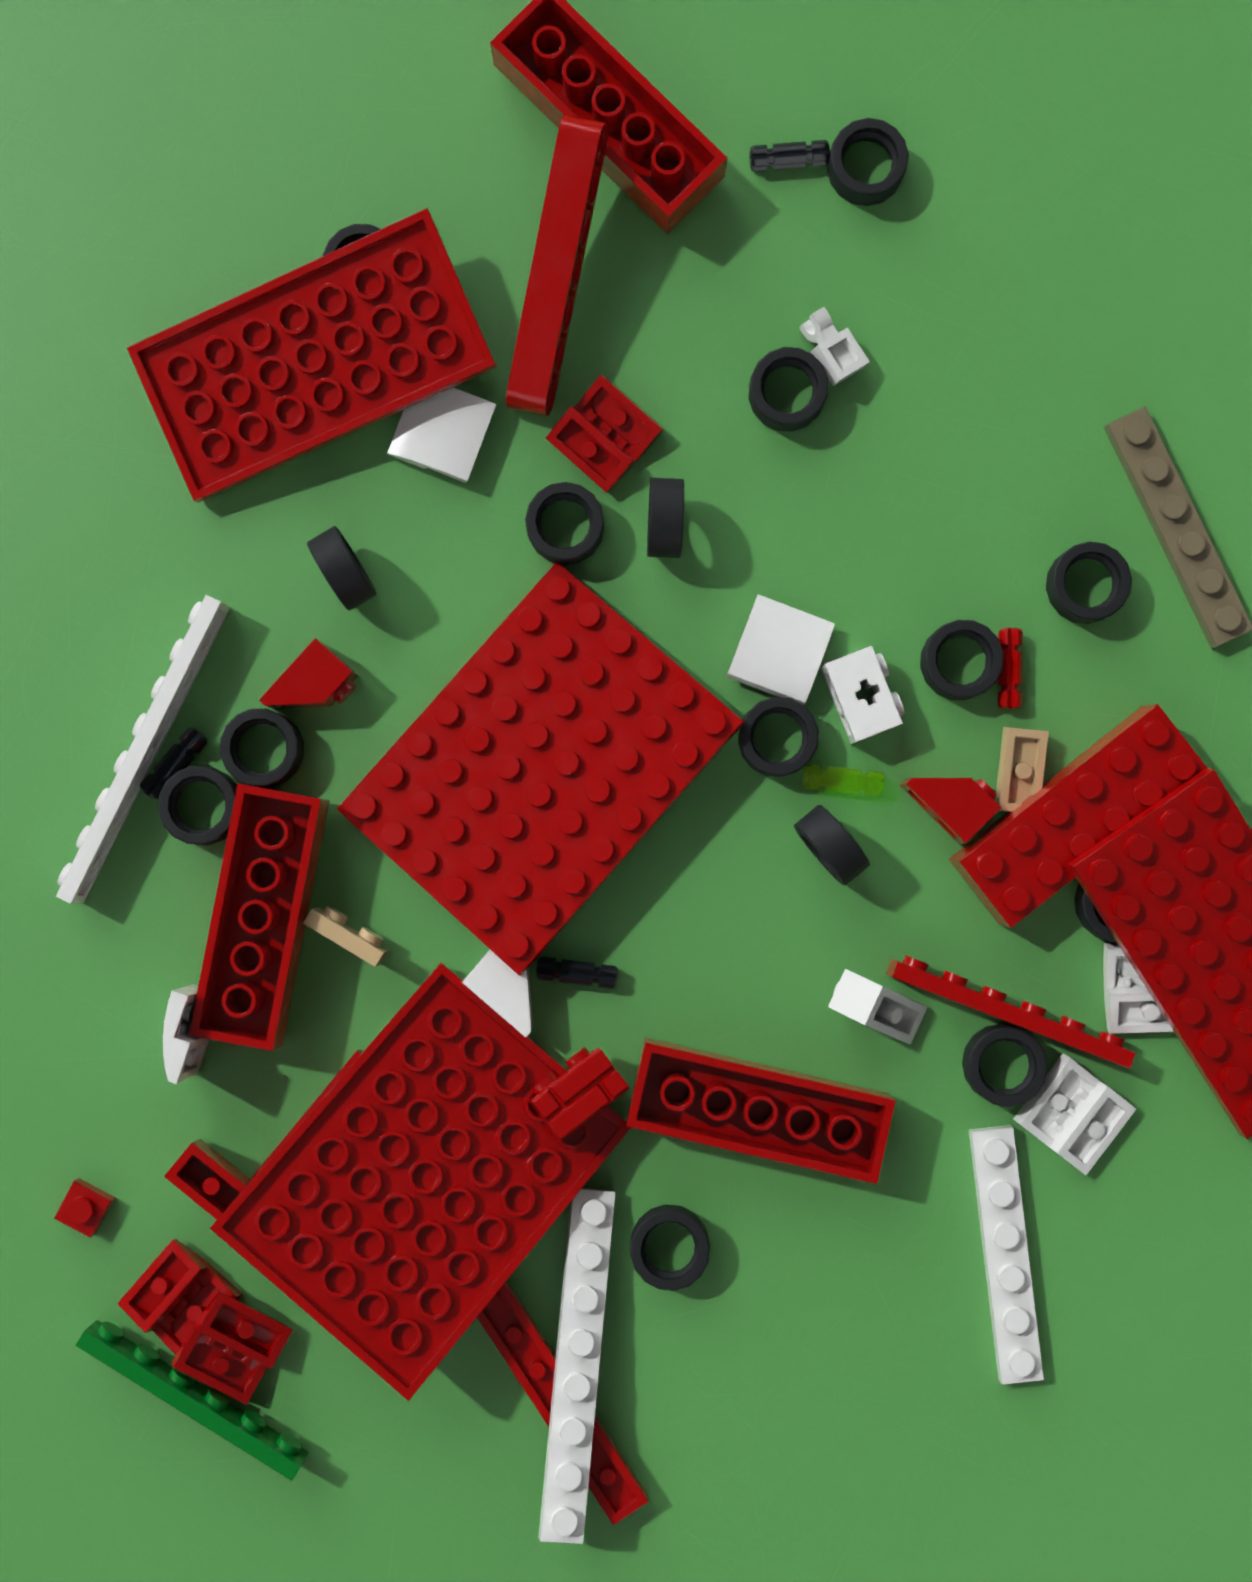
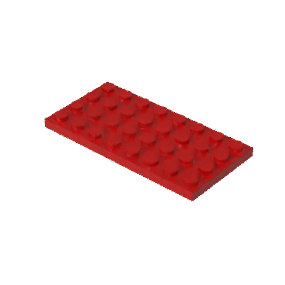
M428 208L127 347L192 499L198 503L497 367Z
M1205 768L1069 862L1068 866L1239 1135L1248 1139L1252 1136V830L1215 770Z

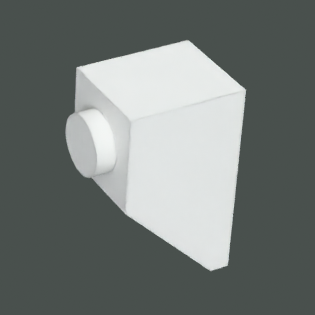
M489 950L462 983L524 1037H527L534 1028L529 968L519 976L495 953Z
M845 969L840 981L836 984L833 997L828 1005L829 1008L867 1027L910 1045L928 1008Z

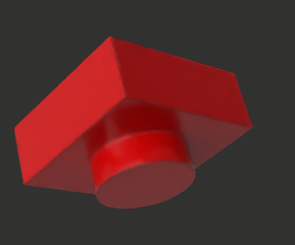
M78 1178L73 1181L54 1219L91 1238L96 1235L115 1197Z

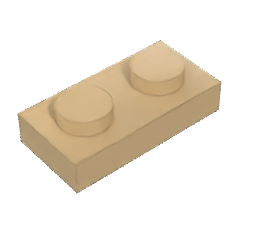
M1003 727L996 787L997 797L995 798V802L1001 807L1000 811L1013 812L1029 796L1042 789L1049 731Z
M327 905L324 910L321 908L311 909L303 924L374 967L382 964L389 949L381 945L384 941L381 936L365 927H362L360 932L346 924L348 917L331 906Z

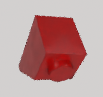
M315 638L264 693L259 701L272 709L332 706L336 701L341 704L355 690L356 685L353 682L359 675L327 646Z
M909 778L899 785L958 844L967 843L1001 809L994 801L997 797L996 792L981 779L975 782L972 778Z

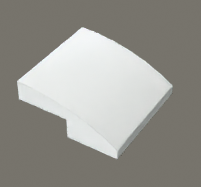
M452 387L403 410L387 454L426 470V468L466 483L496 404Z
M758 594L726 677L777 697L790 698L805 705L835 623Z
M1104 943V1002L1107 1031L1109 1034L1174 1032L1118 943Z
M194 984L172 990L166 1009L163 1029V1057L168 1082L178 1084L198 1074L209 1039L189 1036L198 986Z
M1063 1053L1046 1075L1045 1083L1037 1095L1022 1106L1013 1120L1084 1175H1087L1136 1111V1108Z

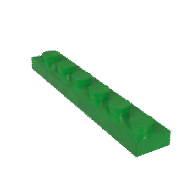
M96 1320L82 1333L75 1345L291 1481L296 1476L309 1453L302 1448V1443L296 1437L288 1433L279 1434L268 1427L265 1419L259 1414L249 1410L244 1412L231 1404V1399L226 1394L214 1388L207 1389L196 1382L195 1378L173 1368L159 1359V1353L152 1347L145 1344L137 1345L124 1337L123 1330L113 1323Z

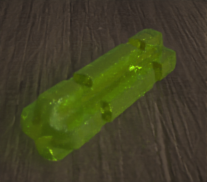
M805 765L802 775V784L805 789L820 790V786H824L825 791L859 794V790H864V795L874 796L882 794L885 783L884 773L881 771L867 770L866 774H861V769L828 766L827 770H822L821 765Z

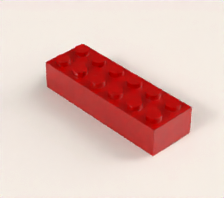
M532 0L490 42L493 65L558 128L564 115L607 123L608 141L602 171L667 234L725 177L728 157L566 0Z
M1158 704L1141 706L1046 781L1041 790L1029 796L1013 812H1007L948 860L998 924L1012 928L1075 878V875L1068 866L1069 862L1203 771L1207 766Z
M237 784L189 1036L270 1051L283 1046L306 927L303 922L309 912L330 800Z
M645 1037L626 1117V1126L877 1184L896 1100L886 1092Z

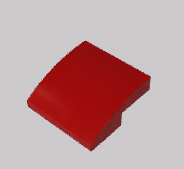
M600 374L575 406H570L545 439L608 493L665 429L605 375Z
M173 1239L117 1304L145 1333L153 1331L176 1355L195 1323L219 1290L237 1300L243 1294L202 1257L177 1239Z
M219 1290L195 1323L171 1365L173 1368L247 1405L267 1367L272 1369L293 1329Z

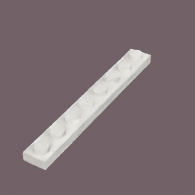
M205 595L203 601H198L192 608L188 618V623L191 625L184 639L180 638L171 650L169 659L172 661V664L166 676H160L154 684L151 692V698L154 700L147 714L142 713L137 719L132 730V735L135 738L129 750H124L118 757L114 765V772L117 774L110 788H105L99 795L95 804V810L98 812L91 826L87 825L80 833L76 842V847L79 850L73 862L66 864L59 875L57 884L60 885V889L56 897L70 904L84 903L140 791L139 785L148 775L231 608L221 601Z
M582 1188L570 1203L538 1536L540 1542L583 1544L615 1203V1191Z

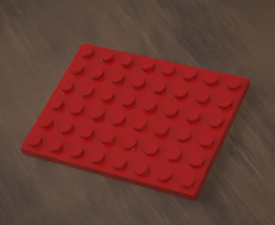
M556 562L340 804L337 810L515 973L521 976L744 725V721L562 565Z
M442 963L437 966L209 1228L408 1401L631 1128L627 1127L626 1121L607 1106L568 1138L559 1142L528 1100L536 1095L531 1088L550 1073L557 1079L567 1070L530 1038L524 1037L462 983L463 981Z

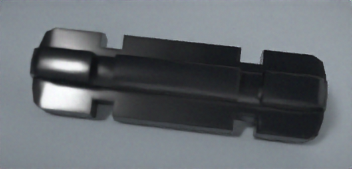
M827 140L811 141V145H806L805 141L773 144V148H767V145H755L750 147L749 164L752 171L768 170V166H773L774 170L806 167V163H811L812 166H823L828 164L830 158V147Z
M192 727L187 728L179 738L181 742L177 745L174 743L154 766L153 770L155 772L153 774L148 773L141 781L139 787L147 796L152 799H159V794L165 782L177 771L185 769L194 759L192 756L194 752L199 753L208 740L200 731Z
M540 957L537 962L536 977L540 980L553 981L554 978H557L559 982L592 986L593 983L599 984L598 987L609 989L615 988L617 984L618 968L616 966L601 964V967H595V963L562 959V962H557L556 958Z

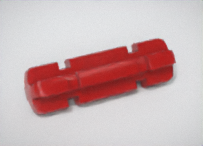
M1003 628L998 633V639L1003 650V669L998 678V686H1001V691L998 692V706L1002 709H1018L1022 706V691L1019 690V686L1022 685L1023 652L1019 651V647L1023 646V632L1019 628Z

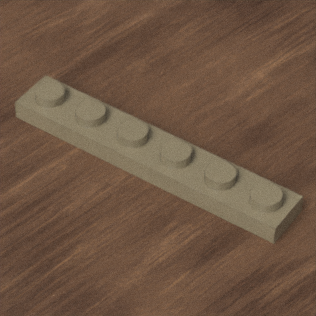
M1146 406L1107 424L1104 429L1211 649L1251 631L1252 624Z

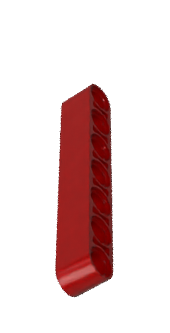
M564 115L561 119L507 385L506 406L508 408L549 416L552 411L607 147L608 125L605 122Z

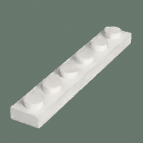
M1011 1125L968 1129L998 1380L1002 1385L1044 1380L1014 1129Z

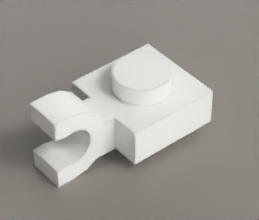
M825 307L812 313L809 316L810 320L799 327L807 340L818 344L811 351V354L824 366L832 386L852 376L870 363L848 327L838 333Z

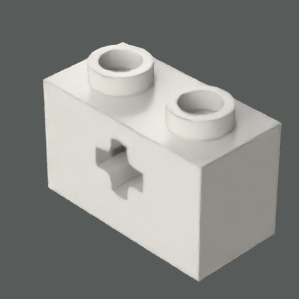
M872 646L825 663L820 668L850 744L903 724L900 718L901 715L905 714L902 701L896 691L890 692L885 677L889 676L886 661L881 653L875 654ZM860 683H862L864 689L872 688L874 691V695L869 698L870 705H868L865 699L858 700L855 693L861 689Z

